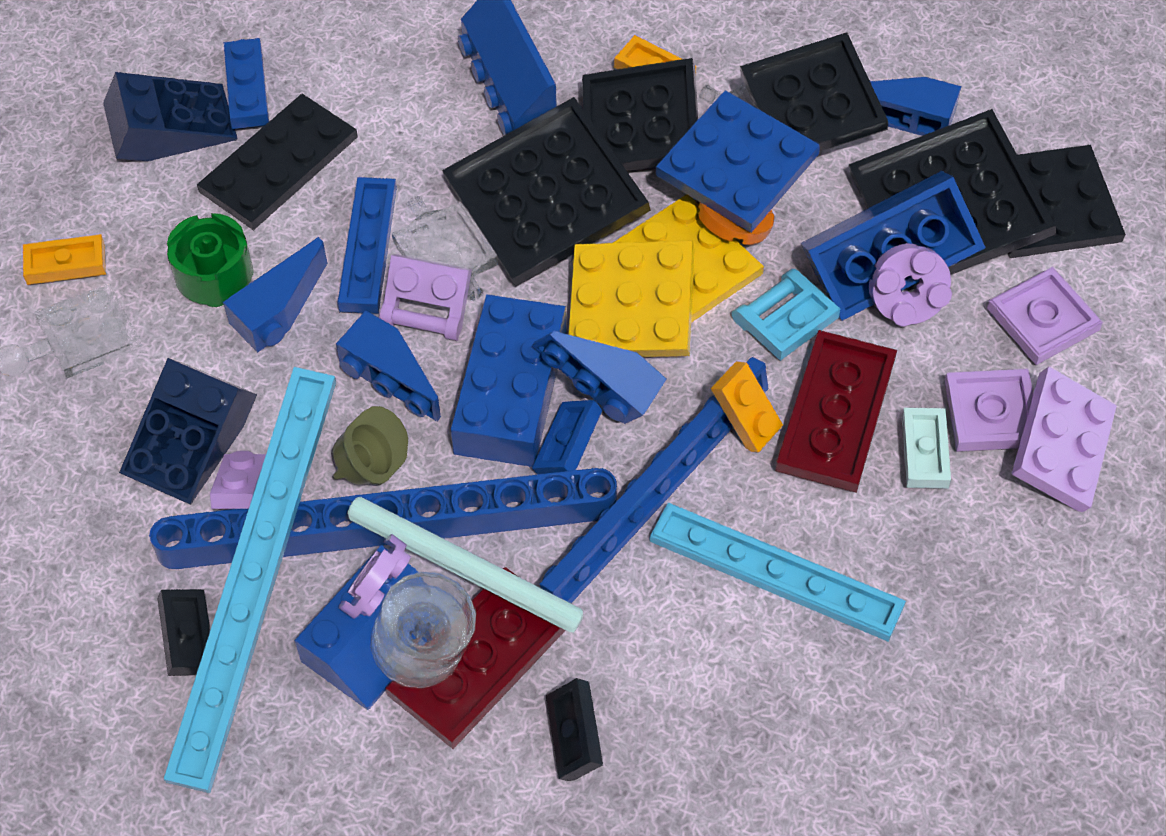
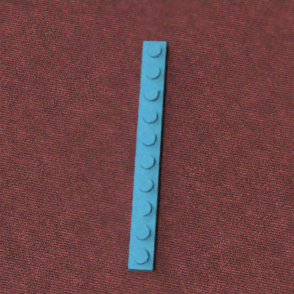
M298 367L293 368L164 776L166 783L211 793L336 386L335 376Z

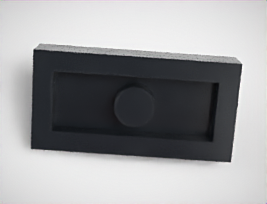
M204 589L161 590L157 601L168 676L197 675L210 633Z
M576 678L546 695L558 779L565 781H574L603 766L589 681Z

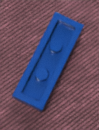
M260 38L224 42L229 114L232 129L266 125L269 122Z

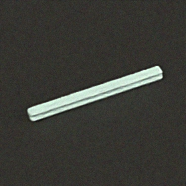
M362 497L355 498L350 505L347 514L351 521L384 538L393 534L407 544L406 549L568 632H575L583 619V610Z

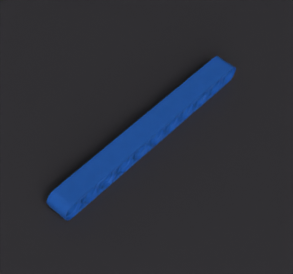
M591 468L301 501L283 557L388 545L384 542L386 538L349 519L348 510L357 497H362L445 539L598 521L601 513L607 507H612L617 501V481L610 471L603 468ZM596 492L606 494L600 498L590 496ZM560 497L564 499L560 502L548 501L550 498ZM511 502L521 503V505L517 507L506 506L508 503ZM469 507L479 508L477 511L474 512L463 511ZM230 509L161 518L154 523L149 534L158 561L168 569L232 563L249 509ZM426 512H436V513H437V514H435L434 516H431V517H423V516H421L422 514H424V513H426ZM344 521L352 522L351 524L345 527L336 526ZM301 526H308V527H309V528H307L305 531L294 532V530L297 529L298 527H301ZM215 536H223L218 541L208 542ZM172 541H180L174 546L165 547Z

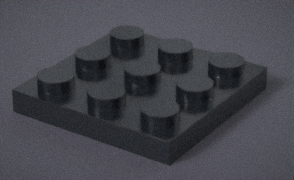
M847 32L740 66L741 77L754 107L818 143L820 151L888 130V119Z
M693 58L582 75L583 110L626 171L656 167L698 120L696 74Z
M1091 144L1018 155L1056 225V235L1008 253L1009 258L1123 242L1126 234Z

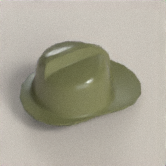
M372 406L355 418L346 428L345 432L336 440L332 449L333 459L337 467L333 474L335 480L345 478L348 482L361 486L371 483L381 485L388 481L404 464L407 458L409 438L401 420L392 411L382 406Z

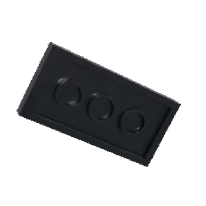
M302 93L197 184L198 191L254 231L357 139V129Z

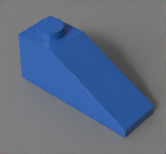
M929 77L870 81L888 119V127L920 136L951 125L962 87Z
M317 237L223 302L229 324L257 353L267 346L278 344L285 336V333L291 329L328 264L324 242Z

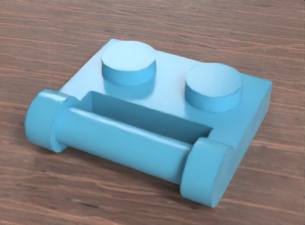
M790 269L781 277L782 281L750 304H742L732 311L734 322L744 331L748 330L780 361L814 337L818 330L822 331L837 320L840 314V308L796 269ZM789 294H797V296L764 320L759 317Z

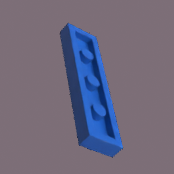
M357 177L338 297L339 312L363 313L366 310L370 313L379 314L397 192L396 179Z

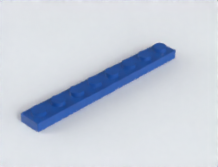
M751 357L746 363H748L764 393H766L769 389L766 365L764 362ZM714 395L706 401L702 411L691 422H687L682 426L673 442L665 450H661L655 455L651 465L645 472L628 484L625 493L612 507H607L601 513L598 522L585 536H580L574 542L570 552L559 564L552 566L546 572L543 581L540 583L541 589L572 603L731 431L733 426Z

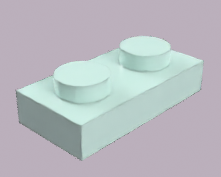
M904 408L902 426L906 488L949 489L951 472L946 408Z

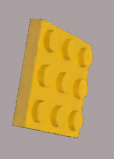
M686 194L613 243L693 241L692 323L761 276L764 266L735 238L731 242L721 239L710 232L699 218L700 208L698 203Z
M693 241L575 244L569 335L637 352L641 357L690 356L694 271Z

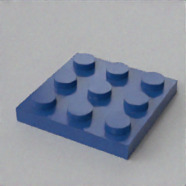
M725 90L656 166V176L752 233L816 159L820 152V145Z

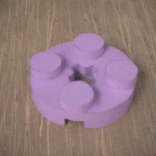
M901 244L885 252L875 264L877 269L873 274V279H870L869 282L870 297L878 310L886 318L894 321L899 326L924 322L937 314L951 300L952 291L950 289L951 275L945 261L930 248L927 249L916 244ZM907 276H911L914 280L919 279L917 288L910 293L908 291L901 292V288L906 285L904 279Z
M390 534L384 541L390 546V549L388 551L384 549L382 553L376 551L348 590V593L354 597L351 604L347 601H342L339 609L354 619L360 613L363 616H370L385 596L379 590L387 578L391 579L393 577L396 579L411 558L409 554L404 552L407 544L393 534Z

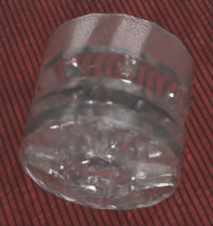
M419 572L404 576L390 587L371 631L370 648L376 665L389 679L406 687L425 688L441 683L455 671L475 631L476 611L470 595L458 582L440 573Z

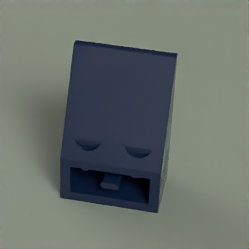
M115 72L103 106L116 159L152 161L238 139L236 130L232 129L229 105L223 84Z
M167 358L119 473L191 505L224 457V454H226L243 429L257 394L188 364Z

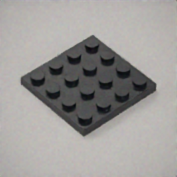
M575 97L442 170L446 181L515 287L573 255L575 244H593L651 211L648 200Z
M993 109L848 164L852 179L867 209L940 171L954 177L986 248L949 266L950 275L1056 235V225ZM919 282L906 288V290L910 291L917 288L916 286Z

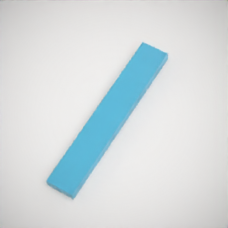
M667 503L650 535V542L888 642L905 607L906 601L671 503Z

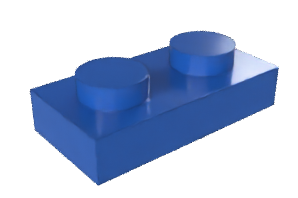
M595 400L562 402L532 467L537 474L577 469L603 411Z

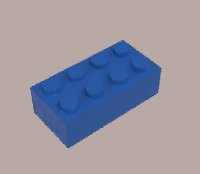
M486 294L451 427L454 455L533 467L538 456L558 369L548 365L543 360L542 354L532 345L535 341L552 331L567 333L566 306Z

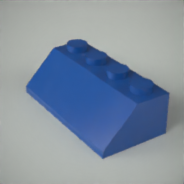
M477 0L461 18L462 34L458 35V43L463 56L470 55L474 78L477 82L483 81L485 85L484 94L488 106L491 109L497 108L499 112L497 114L498 123L503 135H506L557 107L556 83L512 1Z
M943 171L800 243L828 298L840 308L839 317L842 321L874 305L869 293L870 279H873V274L877 269L875 264L878 259L891 248L906 243L916 244L925 248L928 247L935 251L948 267L986 248L954 177ZM907 276L904 279L906 285L901 288V291L918 283L919 279L914 280L911 276Z

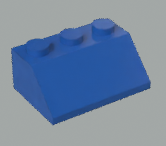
M381 545L376 551L382 553L384 549L386 551L388 549ZM369 558L295 639L301 662L366 710H369L386 691L388 685L409 665L452 615L449 607L410 564L406 565L396 579L393 577L386 579L379 589L385 596L370 616H363L360 613L354 619L339 609L342 601H347L350 604L353 601L354 597L348 593V590L370 560Z

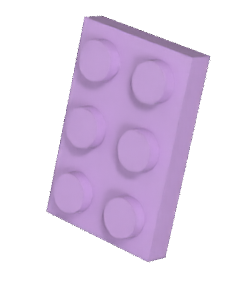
M1047 367L1038 376L1012 475L1077 511L1084 512L1090 509L1117 405L1051 367Z

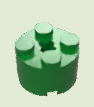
M211 213L210 218L202 219L195 215L180 222L168 236V261L176 286L187 299L195 303L217 308L223 306V302L249 285L254 273L252 260L242 227L234 219L218 213Z

